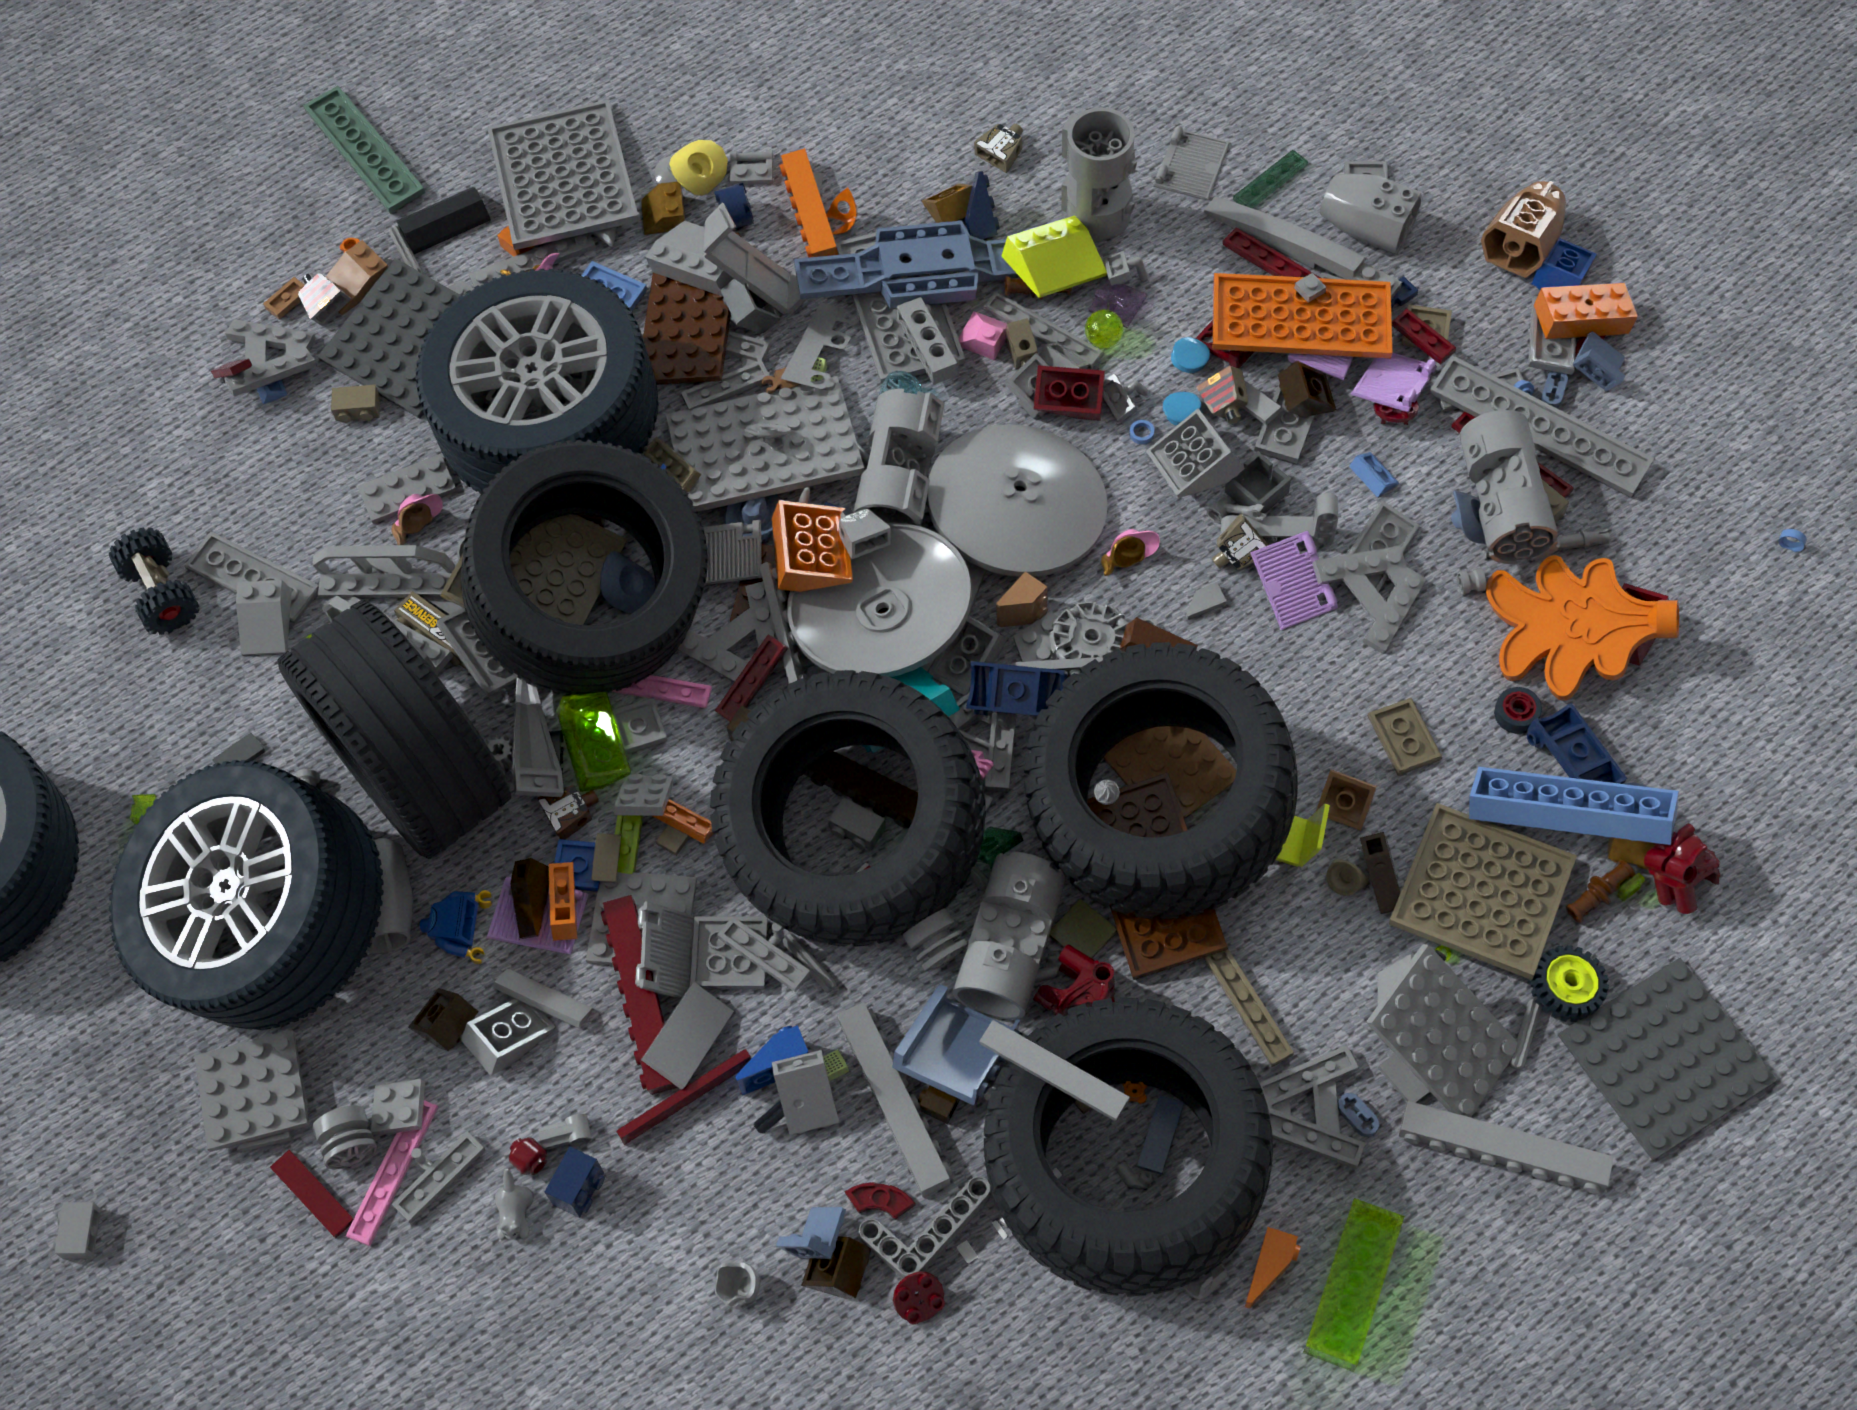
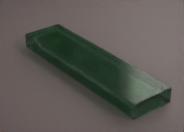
M1292 149L1233 196V201L1254 208L1308 165V161Z

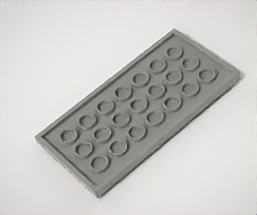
M876 233L835 242L838 255L860 253L875 245ZM901 256L899 258L902 263L911 262V258L908 256ZM929 273V274H923V275H921V276L908 275V276H901L900 278H893V277H892L890 280H894V279H905V278H915V277H926V276H936V274H935V273ZM882 292L851 294L880 383L884 384L927 373L898 321L897 308H889ZM946 303L930 304L932 318L934 321H938L942 336L947 337L951 353L957 355L959 365L965 364V356Z

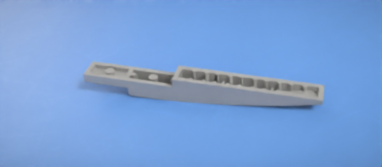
M1216 196L1204 209V213L1234 229L1236 227L1260 242L1313 269L1316 265H1319L1346 280L1390 282L1391 300L1401 288V281L1364 263V256L1297 225Z

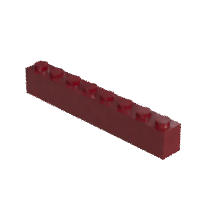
M632 895L603 902L604 911H601V917L604 926L608 925L610 934H606L609 948H613L615 957H612V964L615 972L619 971L621 980L617 981L620 994H624L626 1003L623 1004L625 1017L630 1018L632 1027H628L631 1041H636L638 1049L634 1051L637 1065L642 1066L643 1074L639 1075L643 1090L647 1089L651 1095L679 1088L641 1060L665 1025L658 993L638 988L635 984L636 967L638 964H641L642 930L638 927L639 915L635 900ZM646 970V980L653 982L652 971Z

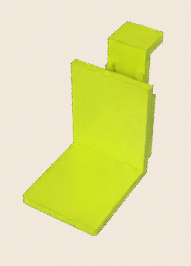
M1324 804L1308 819L1294 816L1289 835L1282 846L1280 854L1276 858L1277 861L1302 867L1321 851L1330 805Z

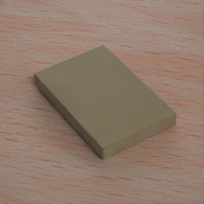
M1412 698L1368 713L1367 716L1398 776L1442 760V755Z

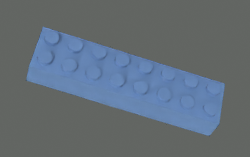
M1478 767L1469 797V819L1671 845L1677 817L1679 791Z

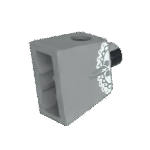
M851 508L842 511L839 520V535L851 559L890 545L891 527L872 511L863 509L854 513Z

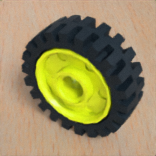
M1563 945L1557 946L1555 949L1552 948L1540 958L1534 977L1530 981V987L1533 988L1531 991L1532 996L1538 997L1535 1002L1538 1005H1544L1542 1010L1545 1013L1550 1010L1552 1012L1551 1017L1556 1019L1558 1016H1561L1560 1021L1565 1022L1568 1019L1571 1022H1576L1595 1013L1603 1004L1609 990V984H1606L1609 980L1608 975H1603L1606 970L1604 966L1598 967L1600 961L1597 958L1592 960L1590 958L1592 953L1589 951L1583 954V948L1577 947L1573 950L1572 945H1567L1565 948H1563ZM1566 981L1570 982L1573 986L1568 985Z

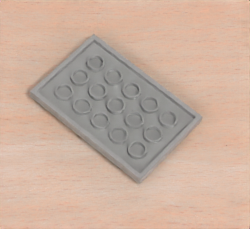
M1422 944L1366 1021L1371 1029L1449 1112L1471 1117L1507 1067L1518 1044L1432 947L1427 944Z

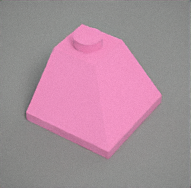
M973 311L958 338L961 348L995 360L1005 342L1007 323Z

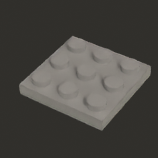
M732 916L694 917L690 986L695 982L703 989H765L766 972L718 939L717 934ZM733 916L764 939H768V918L766 916Z

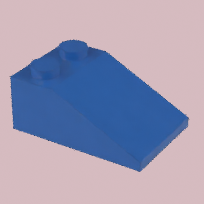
M1559 238L1542 266L1538 268L1531 284L1539 290L1544 287L1581 285L1597 254Z
M798 1025L794 1027L786 1026L780 1029L735 1076L742 1096L775 1083L772 1062L809 1053Z

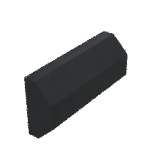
M471 187L401 218L396 222L413 254H417L491 221L478 191L475 187Z

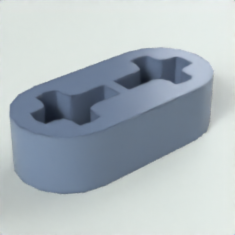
M1554 371L1548 374L1541 401L1555 408L1560 406L1568 381L1567 374ZM1555 378L1560 379L1558 387L1553 385ZM1551 393H1555L1554 401H1549Z
M1346 1093L1342 1095L1338 1102L1339 1113L1359 1135L1363 1137L1375 1135L1379 1128L1377 1116L1356 1094ZM1345 1101L1349 1103L1355 1102L1354 1110L1357 1114L1350 1108L1344 1109ZM1360 1116L1366 1122H1368L1369 1120L1373 1122L1371 1126L1372 1130H1370L1368 1127L1365 1129L1362 1128L1363 1121L1359 1118Z

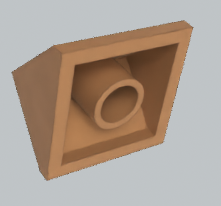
M1331 769L1316 811L1324 804L1330 805L1328 819L1361 831L1373 802L1377 786Z

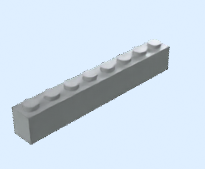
M863 1002L837 1014L840 1027L922 1197L924 1198L951 1185L949 1177L953 1175L947 1161L942 1163L938 1155L942 1152L937 1140H931L928 1131H931L925 1116L920 1118L917 1112L920 1106L915 1095L910 1096L906 1089L909 1087L904 1073L899 1074L896 1069L892 1068L894 1052H888L885 1046L888 1043L883 1030L878 1031L874 1024L878 1021L873 1009H867Z
M1408 1101L1405 1106L1399 1137H1403L1404 1141L1410 1144H1419V1142L1429 1144V1147L1436 1151L1447 1149L1454 1151L1455 1155L1461 1158H1470L1472 1156L1480 1158V1161L1487 1165L1502 1164L1512 1172H1522V1170L1531 1172L1535 1178L1543 1180L1548 1179V1177L1558 1180V1183L1563 1186H1582L1586 1192L1593 1194L1604 1192L1608 1187L1614 1156L1412 1101Z

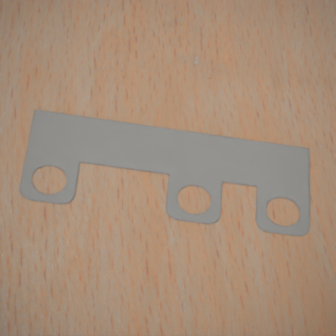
M820 302L781 379L824 389L831 378L830 375L812 370V367L824 345L838 349L846 348L851 338L850 335L834 331L832 328L836 321L852 325L858 324L860 321L858 314L855 320L849 321L843 315L850 310ZM835 335H840L845 338V342L841 345H836L831 342V338ZM822 375L825 381L820 385H816L811 382V377Z

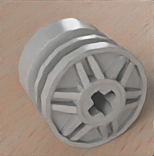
M947 908L932 914L903 934L910 949L923 947L924 950L916 957L918 961L927 957L930 958L921 966L924 971L943 966L956 958L968 946L966 939L957 943L954 942L955 939L962 935L960 930L948 933L947 930L955 921Z
M352 1105L334 1109L325 1113L313 1123L312 1128L317 1142L322 1145L320 1152L328 1169L348 1168L369 1159L376 1153L377 1145L373 1140V1133L367 1130L369 1121L362 1106Z

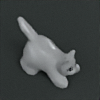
M506 1168L503 1175L504 1186L499 1188L495 1194V1205L499 1210L497 1238L499 1240H504L505 1238L515 1239L519 1235L522 1239H526L529 1237V1226L525 1211L526 1208L531 1206L533 1195L528 1187L514 1185L513 1175L510 1169Z

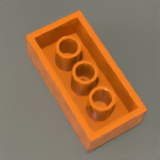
M1625 283L1541 288L1534 303V308L1546 339L1587 337L1592 331L1598 336L1629 334L1638 317Z

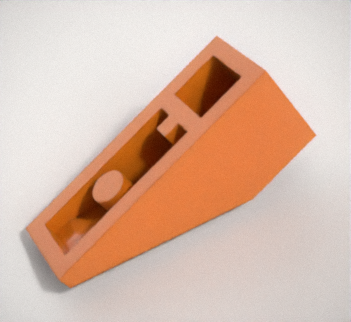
M573 862L549 864L550 925L553 941L578 939Z
M1267 1227L1245 1304L1246 1308L1250 1309L1289 1268L1291 1260L1297 1261L1301 1246L1296 1245L1298 1236Z

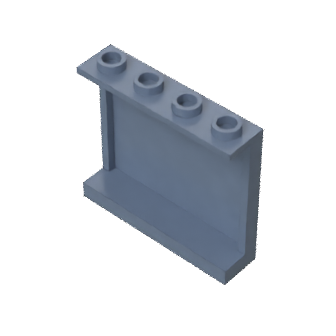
M939 984L895 1050L892 1068L975 1105L979 1097L984 1098L990 1079L995 1080L1000 1070L999 1064L1001 1062L1005 1063L1007 1060L980 1045V1039L992 1020L1021 1035V1031H1018L1020 1020L1016 1019L1013 1026L1010 1027L948 999V988Z

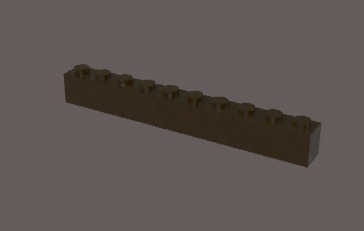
M740 706L727 726L731 742L734 741L732 733L740 722L745 723L749 720L747 714L751 710ZM835 751L815 761L802 774L811 778V781L818 786L826 785L830 787L832 792L838 796L843 797L846 795L861 807L866 805L872 808L875 814L881 817L888 816L892 818L900 827H910L913 822L918 803V792Z

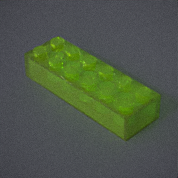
M1356 1198L1353 1199L1303 1350L1304 1354L1349 1371H1355L1405 1216Z

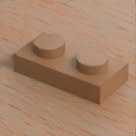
M293 277L263 303L265 309L280 320L301 302L298 293L305 285Z

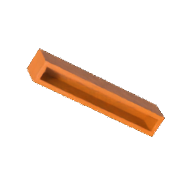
M805 148L781 155L783 164L779 165L782 176H787L788 179L784 181L787 192H792L793 194L789 198L792 208L798 210V213L794 214L798 226H803L800 233L803 242H808V246H805L808 258L838 255L836 243Z

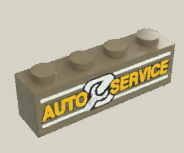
M412 591L394 610L398 618L397 621L450 650L453 658L449 662L456 667L460 665L466 669L464 663L436 625L437 620L447 615Z

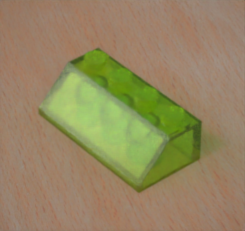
M607 692L563 696L556 712L580 792L604 789L630 775V765Z

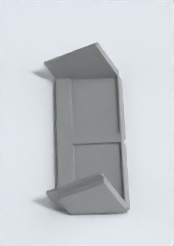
M722 202L705 221L704 257L742 285L746 283L749 290L784 315L787 313L793 314L807 300L800 299L795 269L791 273L787 272L733 232L736 226L725 204Z

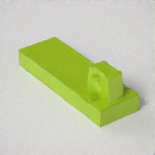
M617 815L615 834L621 835L620 858L618 861V872L633 874L636 870L643 815Z

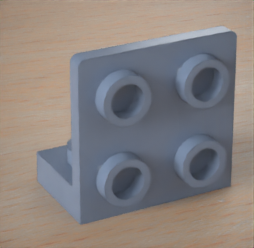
M1593 331L1590 332L1573 366L1605 391L1622 383L1625 375L1619 371L1625 357Z
M812 1207L802 1236L798 1234L779 1236L776 1247L798 1258L831 1259L840 1228L844 1222L846 1209L842 1207Z

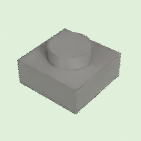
M1311 273L1296 282L1294 289L1309 303L1325 293L1326 286Z

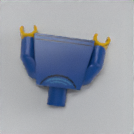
M487 890L481 891L478 895H475V892L463 891L450 893L440 902L433 903L430 917L423 918L420 921L421 931L427 933L428 937L435 941V945L446 953L462 958L468 956L474 964H481L482 960L475 959L473 956L476 953L484 954L483 949L475 947L470 950L468 947L473 945L478 902L481 908H490L492 906L491 901H483L482 899L492 898L491 893Z

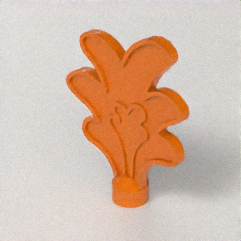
M1557 555L1547 557L1540 564L1536 573V584L1539 593L1522 585L1504 570L1495 571L1486 584L1487 599L1493 611L1505 623L1515 627L1506 636L1501 645L1499 664L1502 675L1509 681H1518L1539 660L1548 655L1545 663L1546 683L1550 692L1561 701H1567L1573 697L1585 673L1593 664H1595L1598 674L1603 678L1618 680L1626 673L1631 655L1641 644L1654 638H1678L1679 636L1678 600L1644 601L1632 597L1619 585L1613 563L1607 558L1595 559L1590 562L1584 569L1583 578L1579 579L1570 571L1561 557Z

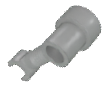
M1222 496L1217 503L1212 504L1207 510L1208 517L1216 523H1221V519L1229 513H1242L1256 521H1262L1267 514L1260 512L1264 507L1261 504L1250 507L1235 505L1225 496Z

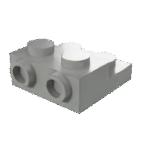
M1037 353L1005 383L1020 399L1018 403L1032 418L1037 414L1042 417L1046 413L1034 410L1038 365L1049 366Z

